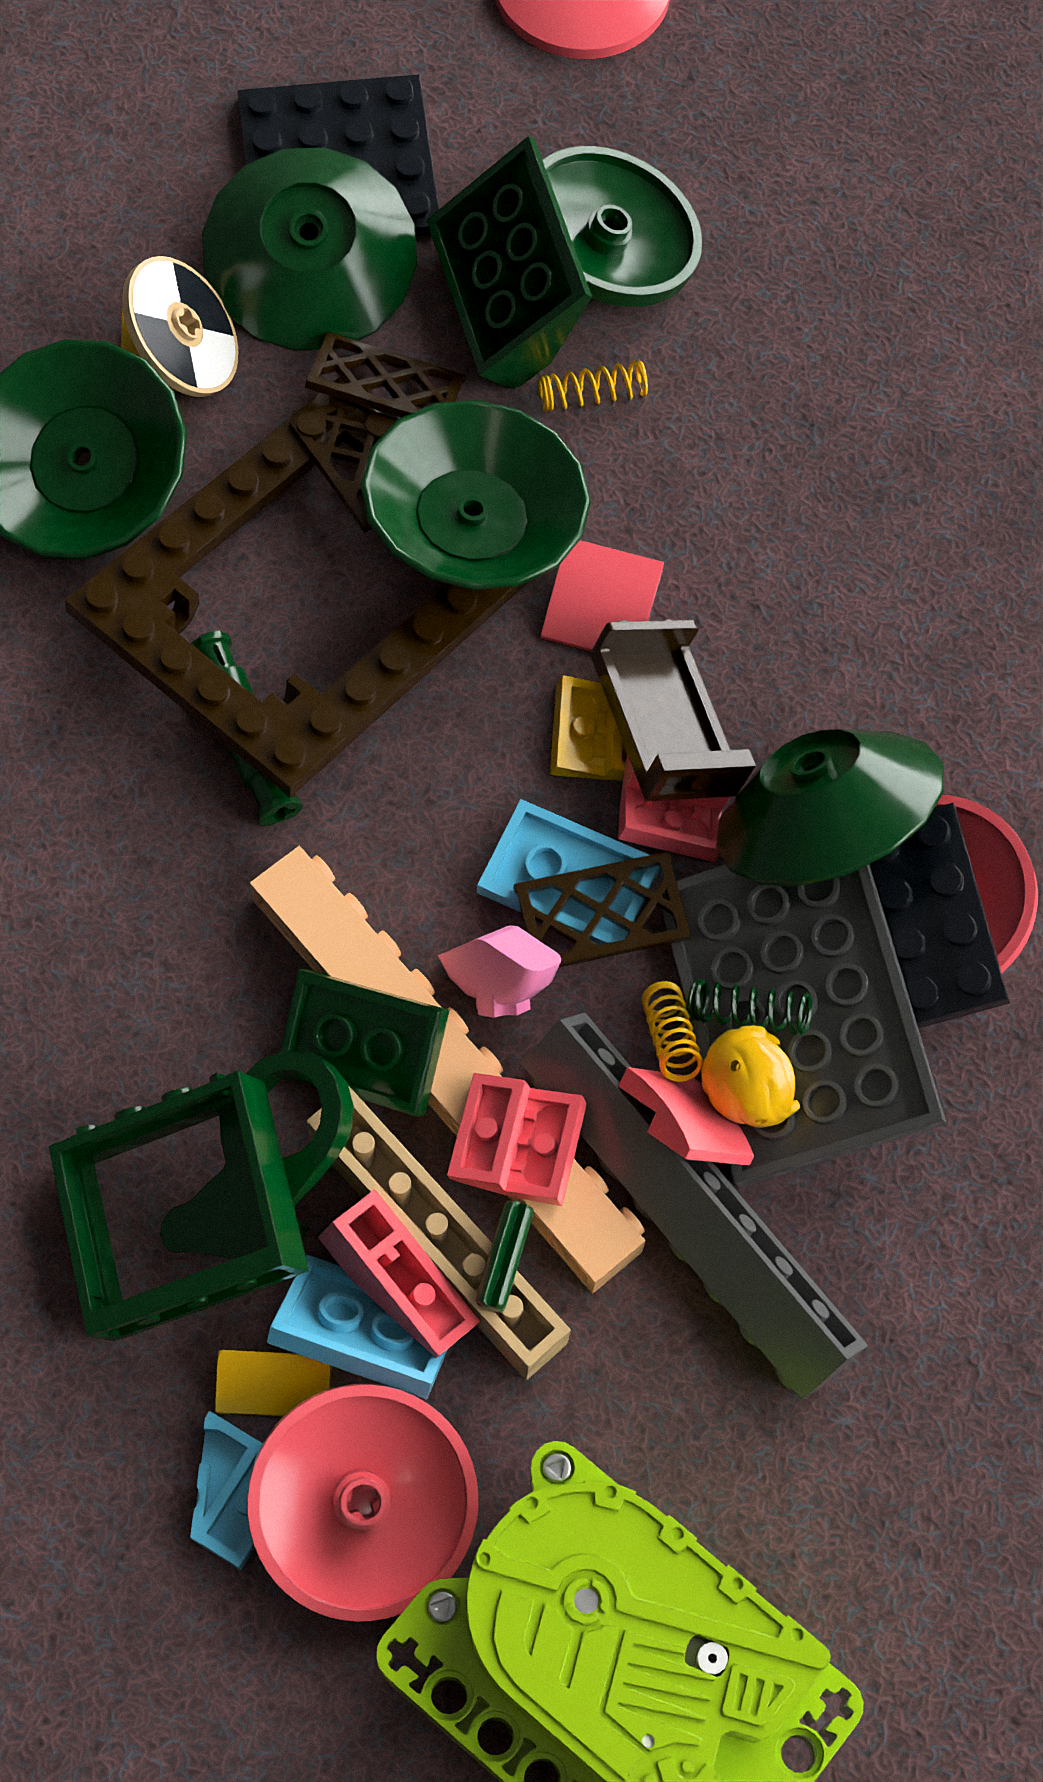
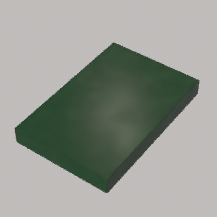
M298 969L280 1052L288 1051L306 1054L307 1050L332 1064L361 1100L417 1117L424 1116L428 1106L450 1010L308 969ZM294 1074L288 1077L314 1085L309 1077L305 1075Z

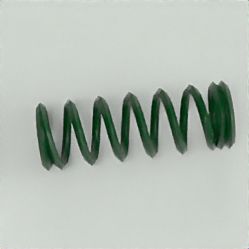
M697 979L691 985L687 1008L689 1017L693 1021L697 1020L699 1022L701 1020L705 1023L714 1015L721 1025L726 1024L733 1017L734 1022L739 1027L745 1026L750 1019L753 1025L764 1027L769 1021L771 1028L775 1032L781 1031L787 1024L789 1030L794 1035L798 1033L803 1035L809 1028L812 1016V999L808 993H805L800 999L797 1010V1029H794L791 1021L794 1001L792 991L787 994L785 1016L780 1026L777 1027L773 1020V1008L776 998V992L773 988L768 993L766 1016L761 1024H757L754 1009L758 990L755 986L750 990L748 1014L745 1020L740 1022L736 1013L740 993L737 983L732 987L731 1009L725 1019L720 1018L718 1011L722 992L720 982L718 981L714 985L713 1007L707 1017L704 1016L709 1003L708 983L704 979ZM807 999L805 1013L802 1019L803 1007L805 1000Z

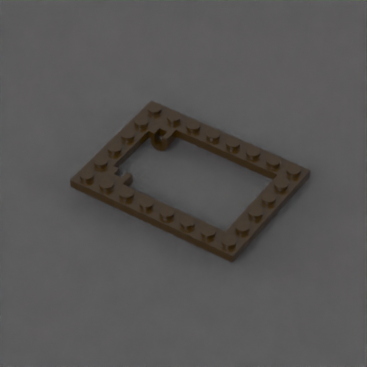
M340 377L334 381L338 384H345ZM319 393L65 600L66 612L289 798L528 583L526 582L515 587L471 590L446 584L323 694L318 692L298 674L294 673L286 680V692L283 700L271 693L261 702L183 638L180 633L192 621L200 602L198 593L181 580L180 577L316 465L308 451L290 428L289 421L297 418L296 425L302 434L311 436L315 442L327 444L332 426L326 425L324 417L317 412H313V410L332 403L338 408L345 409L344 419L364 423L367 429V434H362L340 428L335 447L345 442L355 451L362 453L368 432L375 436L374 445L398 419L394 415L381 411L369 416L362 405L323 393ZM174 601V607L171 610L167 606Z

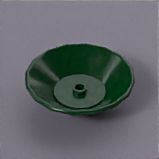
M325 147L282 149L245 165L216 195L202 231L204 275L208 283L221 298L228 315L254 338L293 351L320 350L326 332L356 341L375 333L403 304L417 267L415 224L396 187L365 161ZM306 230H312L317 234L316 238L312 240H305L300 235Z
M63 339L23 353L0 373V535L2 538L40 557L86 560L127 546L162 516L183 476L187 432L174 391L146 359L108 341ZM91 453V459L86 465L79 466L77 464L81 454Z
M481 400L433 403L397 419L370 448L360 482L367 522L393 557L429 580L471 590L520 586L557 568L582 539L591 503L582 464L557 432L521 410Z
M829 729L801 735L785 743L771 754L743 785L737 796L733 798L719 819L716 850L731 873L760 885L804 886L849 875L892 853L925 825L943 795V762L926 742L893 731Z

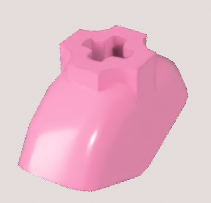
M512 925L438 955L449 978L466 995L476 999L478 1015L492 1018L504 1015H519L531 1010L530 998L534 997L552 982L561 963V957L557 952L518 926Z

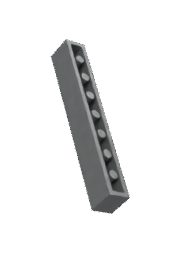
M586 1013L559 1020L520 1061L531 1075V1082L536 1089L582 1095L587 1106L579 1136L584 1138L598 1155L601 1167L610 1176L618 1179L631 1194L636 1209L644 1217L652 1220L666 1236L672 1252L679 1259L687 1262L702 1279L707 1294L715 1302L723 1305L738 1322L743 1337L751 1345L759 1348L773 1364L776 1375L784 1386L795 1391L804 1400L829 1382L868 1346L713 1162L685 1159L647 1133L656 1112L618 1087L626 1068L631 1066Z

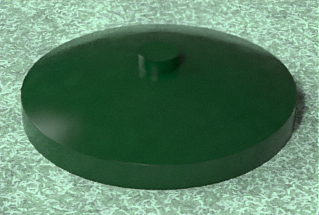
M570 147L559 150L542 160L590 289L592 299L617 306L643 307L654 305L673 297L686 285L700 260L702 234L699 221L692 206L671 180L656 168L632 155L604 147Z

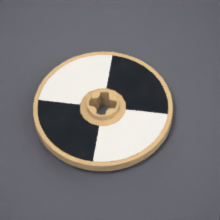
M157 256L146 259L135 266L124 283L122 307L129 335L140 356L149 362L170 387L183 394L194 397H206L225 388L233 379L237 369L238 342L231 317L225 310L219 295L197 271L179 260Z

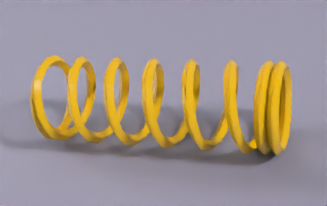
M633 360L628 368L627 375L625 368L621 364L616 363L610 376L608 370L601 365L596 371L595 380L592 373L587 368H584L579 376V384L575 375L569 370L564 374L562 385L554 373H551L549 376L546 374L544 376L540 375L538 377V393L541 399L544 396L542 410L547 413V411L551 412L554 408L552 378L557 385L562 407L565 410L567 409L565 394L567 392L569 375L577 393L579 406L583 407L582 390L585 372L593 389L595 403L599 405L598 388L601 370H603L606 376L612 401L615 402L617 400L614 389L617 368L621 370L628 398L631 400L633 398L631 382L634 365L636 366V380L639 384L642 380L643 390L641 389L640 395L645 398L648 392L645 366L642 361L638 360L637 362Z
M656 982L644 991L642 1005L650 1034L653 1037V1045L656 1048L659 1067L663 1076L669 1081L677 1083L687 1082L695 1078L702 1069L703 1059L700 1055V1048L696 1044V1036L693 1033V1026L689 1021V1014L686 1010V1003L683 1000L680 987L673 982ZM660 989H671L677 994L661 996L654 1000L650 1006L648 1005L650 997ZM663 1000H676L673 1006L664 1007L659 1011L653 1010ZM677 1011H679V1014L676 1015L675 1017L668 1018V1019H659V1018L669 1017V1016H671V1015H674ZM674 1021L683 1022L677 1029H662L668 1023ZM678 1032L686 1033L680 1040H665L671 1034ZM675 1045H689L688 1048H679L671 1052H668ZM687 1053L694 1055L691 1060L683 1064L668 1062L670 1057H680ZM696 1060L698 1061L696 1070L685 1076L672 1074L666 1068V1066L684 1068L690 1066Z

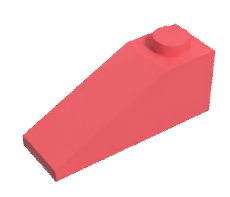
M375 1189L334 1220L318 1237L349 1278L435 1358L439 1357L480 1323L477 1316Z

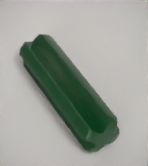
M511 1200L504 1204L476 1296L477 1305L484 1309L503 1312L506 1308L533 1217V1208L527 1204Z

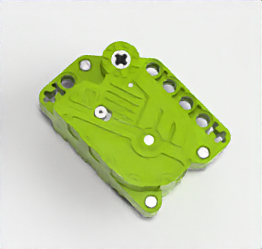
M560 1441L546 1443L536 1451L532 1458L529 1472L530 1494L514 1503L509 1508L508 1513L495 1526L487 1540L483 1539L473 1561L470 1576L466 1578L439 1579L428 1583L387 1630L377 1646L376 1659L379 1671L384 1679L499 1782H525L524 1775L527 1767L538 1761L547 1762L553 1766L558 1775V1782H815L857 1726L863 1714L864 1702L861 1692L852 1681L829 1663L831 1655L826 1646L789 1615L785 1617L756 1592V1587L730 1565L725 1566L696 1542L697 1538L673 1517L664 1515L648 1501L635 1495L636 1491L618 1485L576 1448ZM410 1643L415 1645L417 1648L414 1652V1659L426 1672L429 1670L432 1661L441 1666V1668L437 1669L427 1678L420 1694L411 1688L419 1682V1676L407 1666H402L397 1672L390 1668L393 1663V1655L390 1652V1648L395 1644L402 1649L406 1648ZM454 1681L465 1690L466 1703L457 1713L443 1714L433 1705L431 1699L432 1692L441 1682ZM836 1693L842 1698L839 1710L845 1715L844 1718L837 1716L827 1721L819 1732L800 1724L802 1717L805 1723L810 1725L816 1722L824 1712L826 1704L820 1699V1696L828 1698ZM500 1721L511 1731L512 1745L504 1754L490 1755L480 1747L477 1736L480 1728L485 1723ZM821 1736L828 1738L827 1744H825ZM789 1738L801 1740L809 1749L811 1755L810 1764L803 1773L793 1772L783 1763L781 1750L784 1742Z

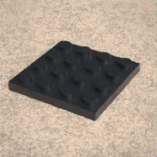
M419 74L237 90L246 165L279 150L325 147L363 160L396 187L415 224V236L431 235L426 220L439 210ZM306 230L300 236L305 240H312L316 238L317 234L312 230Z
M954 802L936 807L925 825L896 850L869 864L918 1029L1010 1004Z

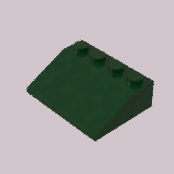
M530 136L522 140L426 220L478 374L481 377L510 388L521 387L551 364L592 298L536 141Z

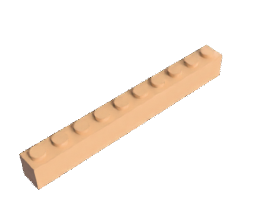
M299 845L250 882L252 899L313 971L441 1007L432 997L435 991L428 979L418 969L410 972L398 958L401 956V952L393 939L385 931L382 930L377 934L365 921L368 915L362 904L351 893L343 896L332 883L335 880L332 871L319 856L316 855L311 859ZM449 1007L447 1009L450 1011L428 1104L457 1136L473 1073L502 1077L500 1074L503 1072V1068L488 1048L483 1046L479 1050L466 1036L469 1030L465 1022L455 1010ZM574 1159L563 1206L545 1204L512 1196L508 1197L512 1201H518L533 1208L532 1225L593 1294L642 1253L646 1240L641 1235L645 1230L637 1217L628 1208L623 1207L619 1210L605 1195L609 1189L601 1176L590 1166L583 1169Z

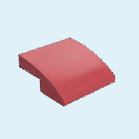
M580 540L559 566L541 632V639L592 651L607 623L620 620L630 622L649 621L664 562Z
M627 754L620 801L618 839L715 862L720 855L716 850L719 819L729 797L645 801Z
M626 1068L618 1087L656 1112L647 1133L685 1159L740 1165L751 1164L754 1154L739 1124L725 1118L713 1107L703 1089L702 1083L695 1078L687 1082L677 1083L669 1081L659 1071Z
M473 1073L447 1173L448 1178L507 1196L563 1206L587 1102L582 1095L530 1088L525 1080Z

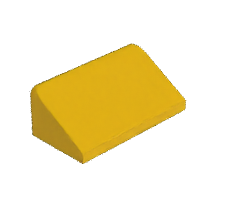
M219 1350L215 1413L284 1417L286 1413L299 1403L315 1394L330 1389L332 1366L294 1353Z

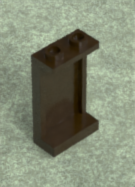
M664 619L660 621L632 622L620 620L609 622L605 625L590 653L645 801L737 796L756 767L750 749L730 750L690 651V644L698 632V627L694 620Z

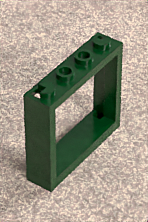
M240 1070L228 1075L215 1073L209 1077V1083L194 1089L179 1088L171 1090L161 1096L162 1101L149 1107L137 1106L123 1109L114 1115L115 1120L100 1126L86 1125L75 1128L77 1134L49 1145L87 1337L109 1341L124 1339L309 1271L264 1081L244 1074ZM236 1109L268 1247L122 1300L95 1164Z

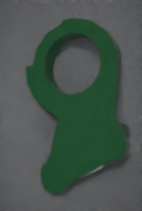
M307 1050L306 1054L281 1051L259 1060L246 1073L249 1076L264 1081L267 1094L280 1080L294 1074L309 1077L318 1090L322 1109L320 1124L313 1139L300 1152L288 1157H282L294 1207L337 1159L349 1140L353 1119V1101L348 1083L332 1064ZM236 1109L219 1116L221 1144L226 1162L224 1168L189 1202L169 1210L162 1221L159 1235L162 1243L170 1252H202L221 1258L235 1259L268 1247ZM297 1219L301 1239L303 1240L309 1228Z

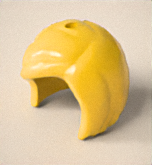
M750 1025L726 1031L710 1046L701 1069L702 1086L713 1107L725 1118L735 1123L747 1124L758 1128L777 1125L800 1109L799 1102L797 1100L793 1101L795 1076L791 1062L787 1055L778 1047L780 1045L779 1039L770 1034L764 1027Z

